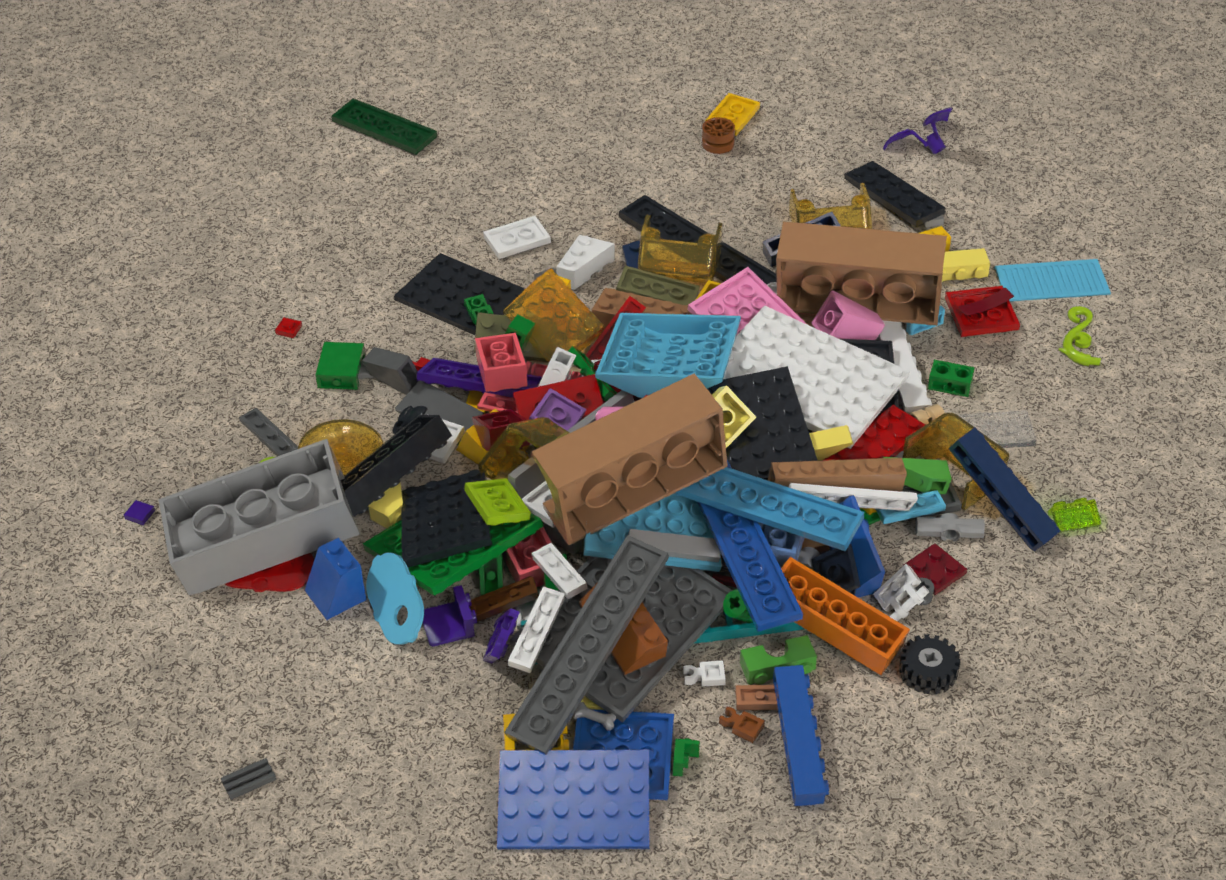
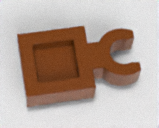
M732 707L725 708V714L730 716L729 718L722 715L719 717L720 725L724 727L732 726V734L751 743H754L765 726V720L746 711L739 715Z

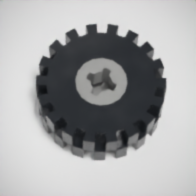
M924 634L922 639L918 635L915 636L914 641L912 639L907 641V646L904 645L902 648L899 673H901L903 681L907 680L906 685L908 687L914 685L915 691L920 692L923 689L925 690L924 694H930V691L933 690L935 694H939L940 689H943L945 692L949 690V685L953 687L955 680L958 678L960 654L959 651H955L956 647L953 644L948 645L949 640L944 638L941 641L939 640L940 636L934 635V638H930L929 634Z

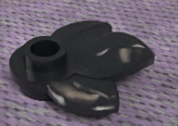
M409 406L400 413L398 421L394 424L392 429L394 435L418 415H424L428 408L425 406H416L414 408Z

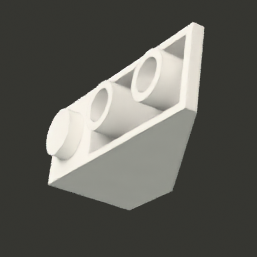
M557 347L539 386L565 381L576 355Z

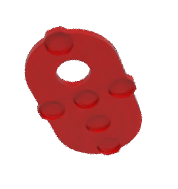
M308 553L225 583L224 585L232 588L252 589L255 592H263L265 590L293 591L307 584L314 559L312 554Z

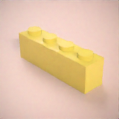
M985 248L945 252L942 282L946 280L988 277L990 261Z

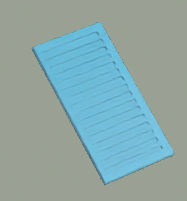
M1098 259L999 265L994 267L1000 285H1003L1004 288H1007L1014 295L1009 301L1111 295Z

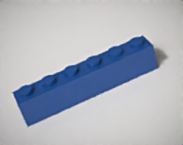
M803 665L774 667L773 683L794 806L824 804L825 795H829L828 780H823L822 773H825L824 758H819L818 751H821V740L819 736L816 737L815 735L817 718L816 715L811 713L814 704L812 694L808 695L807 688H810L809 675L804 674Z

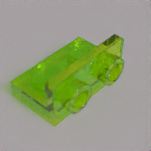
M1079 498L1074 500L1073 503L1067 504L1066 501H1059L1054 503L1047 511L1048 516H1053L1056 526L1061 530L1059 533L1099 527L1102 524L1095 499Z

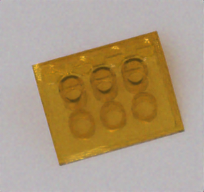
M552 268L535 279L503 310V313L511 322L519 314L535 323L529 341L548 362H550L557 347L568 351L573 346L582 351L597 340L604 329V325Z

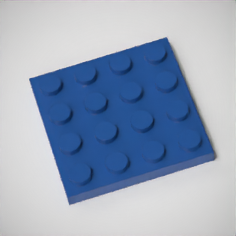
M592 709L602 714H610L605 710ZM632 712L623 723L616 719L613 722L614 728L612 730H606L601 723L582 717L577 719L573 750H649V799L668 800L674 714Z

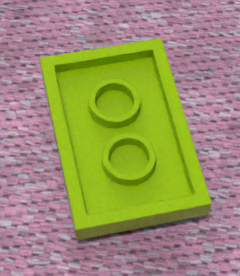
M507 478L465 483L466 494L487 525H499L500 523L508 522L518 523L530 520L531 512Z

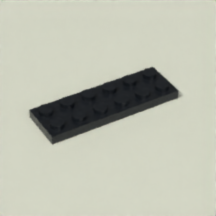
M874 161L844 174V178L853 186L915 227L945 214V207Z

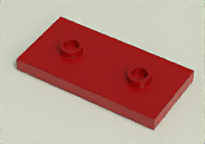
M595 374L513 392L517 412L527 420H529V417L550 388L585 408L586 412L582 419L603 404ZM529 422L530 432H535L538 429H541L533 423Z

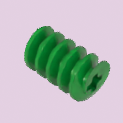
M738 589L730 591L723 601V609L726 615L740 621L753 623Z

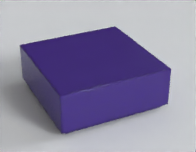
M135 500L125 512L124 518L125 520L144 525L155 512V508L152 505Z

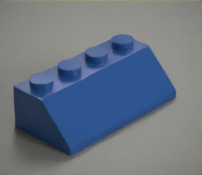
M854 495L839 503L861 511ZM863 519L850 542L861 587L850 591V593L858 598L874 594L881 587L885 574V569Z

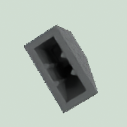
M373 347L362 360L371 376L405 395L419 381L417 380L418 371L408 355Z

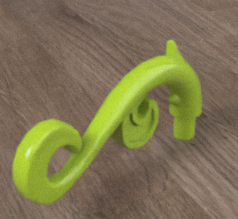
M1072 307L1068 311V318L1072 322L1080 324L1065 335L1063 348L1058 350L1077 364L1100 366L1101 358L1091 357V354L1079 352L1072 344L1075 340V345L1084 349L1091 345V336L1081 331L1091 323L1093 313L1086 307ZM1076 315H1084L1086 320L1080 323V318Z

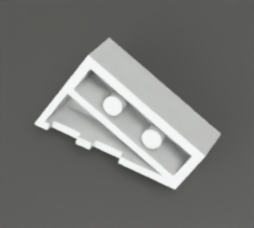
M579 235L557 265L556 275L571 280V289H577L591 279L592 274L595 272L599 273L605 265L615 261V243Z

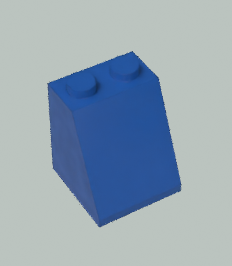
M339 538L318 547L305 587L306 594L326 620L366 601L361 565Z

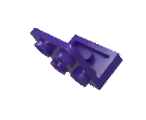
M462 585L453 587L454 602L424 609L422 624L430 646L434 647L475 636L474 624L477 623L474 610L469 608L472 606L469 593H464Z

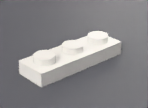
M552 543L532 553L533 560L562 593H565L567 599L588 589L586 581Z

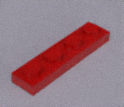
M629 296L587 352L586 356L590 360L602 359L619 314L643 313L646 307Z

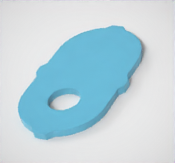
M394 553L377 555L372 561L366 582L367 596L374 610L373 616L375 621L379 622L385 637L391 643L404 645L409 642L413 643L418 637L424 617L423 600L416 587V579L410 574L401 556ZM405 606L408 611V617L403 625H399L397 615L400 608Z

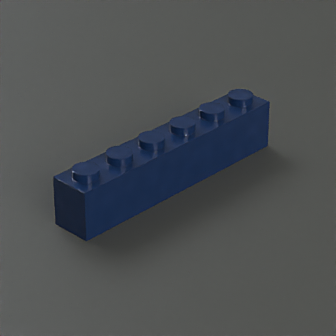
M976 427L948 448L1032 551L1035 552L1061 531Z

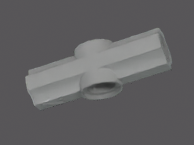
M945 513L940 518L916 517V536L941 537L943 541H946V539L957 541L960 538H984L985 522L983 519H962L954 513Z

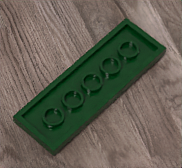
M354 98L331 115L332 122L415 155L438 137L437 131Z

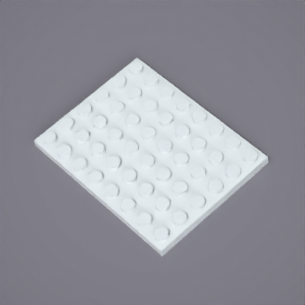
M764 306L736 336L723 379L788 366L807 428L817 432L847 425L855 444L907 380L910 371Z

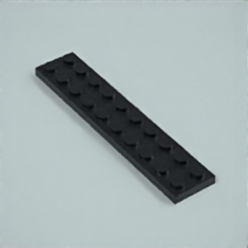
M643 195L619 211V218L723 282L747 267L766 285L777 282V274L646 195Z

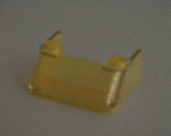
M865 183L860 184V195L854 196L851 199L850 206L816 209L814 204L807 199L797 200L795 190L790 189L789 213L792 222L806 223L832 211L841 227L872 229L871 203Z
M646 215L640 237L638 269L681 281L707 283L708 280L713 281L722 248V223H718L716 235L704 234L699 237L698 243L660 239V231L650 227V215Z
M944 413L905 438L902 458L915 459L920 455L924 459L935 460L945 457L969 475L948 448L974 427L957 414ZM984 435L986 441L998 452L1005 464L1008 465L1009 453ZM973 479L965 485L961 507L963 510L968 509L987 496Z
M544 417L511 423L483 456L478 468L481 473H485L491 480L508 479L509 473L529 459L528 455L519 449L525 441L540 448L570 432L554 423L551 419Z

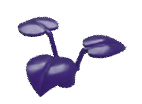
M948 107L934 112L925 119L923 126L931 123L934 132L926 137L927 141L922 139L915 131L906 129L891 136L886 141L883 150L896 140L914 135L925 147L929 146L932 154L941 152L946 147L937 132L935 123L937 121H948L949 114L953 108Z

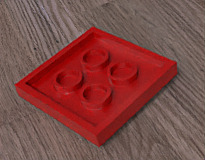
M1003 285L945 292V300L961 337L1019 330L1020 323L1009 300L995 308L974 315H965L957 307L987 298L1004 288Z

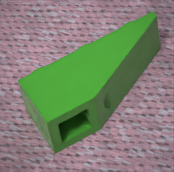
M902 458L907 472L904 485L923 493L938 490L939 494L947 493L952 480L947 460Z

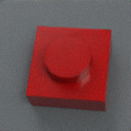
M284 317L275 329L276 335L294 339L302 327V321Z

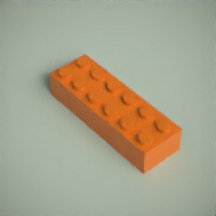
M790 557L781 567V570L803 612V619L794 622L874 672L882 675L904 645L910 629Z

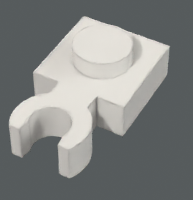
M723 661L700 662L699 668L693 665L683 666V673L685 675L691 674V676H685L684 682L686 685H693L697 681H701L702 687L725 685Z

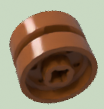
M714 117L703 123L702 146L706 151L714 154H723L733 149L735 125L731 120Z

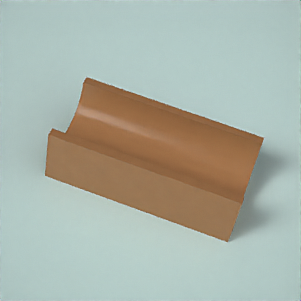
M783 221L776 258L777 295L794 312L817 314L831 291H835L877 313L881 320L937 326L947 236Z
M695 373L532 451V456L540 468L552 495L551 499L543 502V508L567 544L571 545L585 538L587 533L591 535L728 467L723 409Z

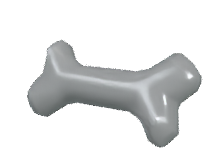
M580 702L573 714L574 719L584 717L599 722L606 730H612L614 728L613 722L617 719L613 713L602 714L587 708L584 702Z

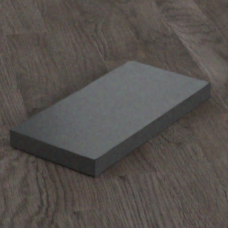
M420 380L395 407L396 412L401 413L409 406L413 408L425 406L428 410L424 415H440L443 420L464 426L465 431L474 425L472 417L484 414L482 411L439 388Z

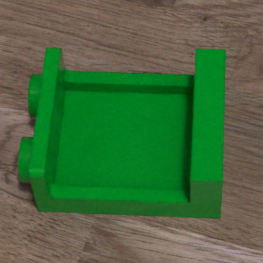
M324 342L315 374L317 388L358 390V375L362 359L366 357L364 343Z

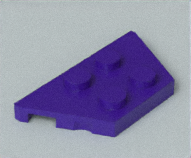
M511 608L495 621L493 626L495 630L489 639L483 658L484 662L492 664L496 660H500L501 657H504L508 648L506 642L509 635L512 636L515 630L519 611Z

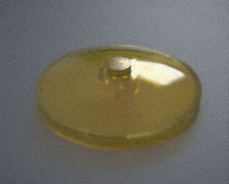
M339 419L327 421L311 428L301 438L298 449L328 439L345 475L383 444V440L374 428L365 423Z

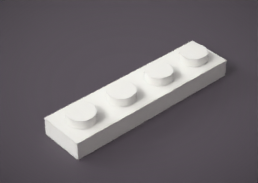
M543 586L508 659V666L531 673L565 600V593Z

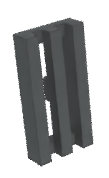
M267 758L221 777V782L230 800L277 780Z

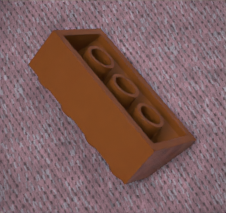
M596 583V584L593 586V588L579 601V605L581 606V608L583 607V605H584L585 602L587 601L588 597H589L590 594L592 593V591H593V589L595 588V586L597 585V583ZM643 603L640 604L611 652L624 675L666 657L668 640Z

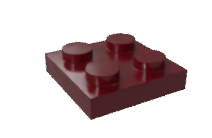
M936 543L905 563L913 569L918 578H927L934 584L933 595H937L967 574V568Z

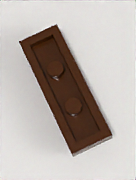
M533 576L472 599V606L470 608L475 611L477 622L535 600L539 597V592Z

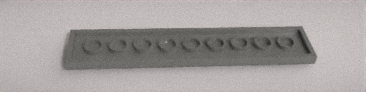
M627 535L504 732L506 736L544 754L552 750L669 559L667 552Z

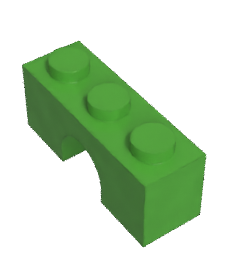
M808 635L785 640V655L781 657L770 656L765 651L763 645L740 650V665L748 685L754 683L760 685L768 680H772L774 667L803 665L804 674L816 670L817 655Z

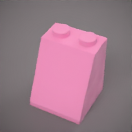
M831 291L811 322L814 328L838 339L876 340L885 326L877 313L835 291Z

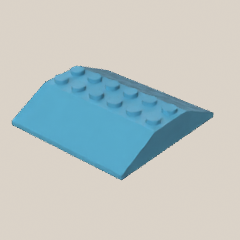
M620 313L595 377L639 398L650 395L694 373L706 388L723 382L741 316Z

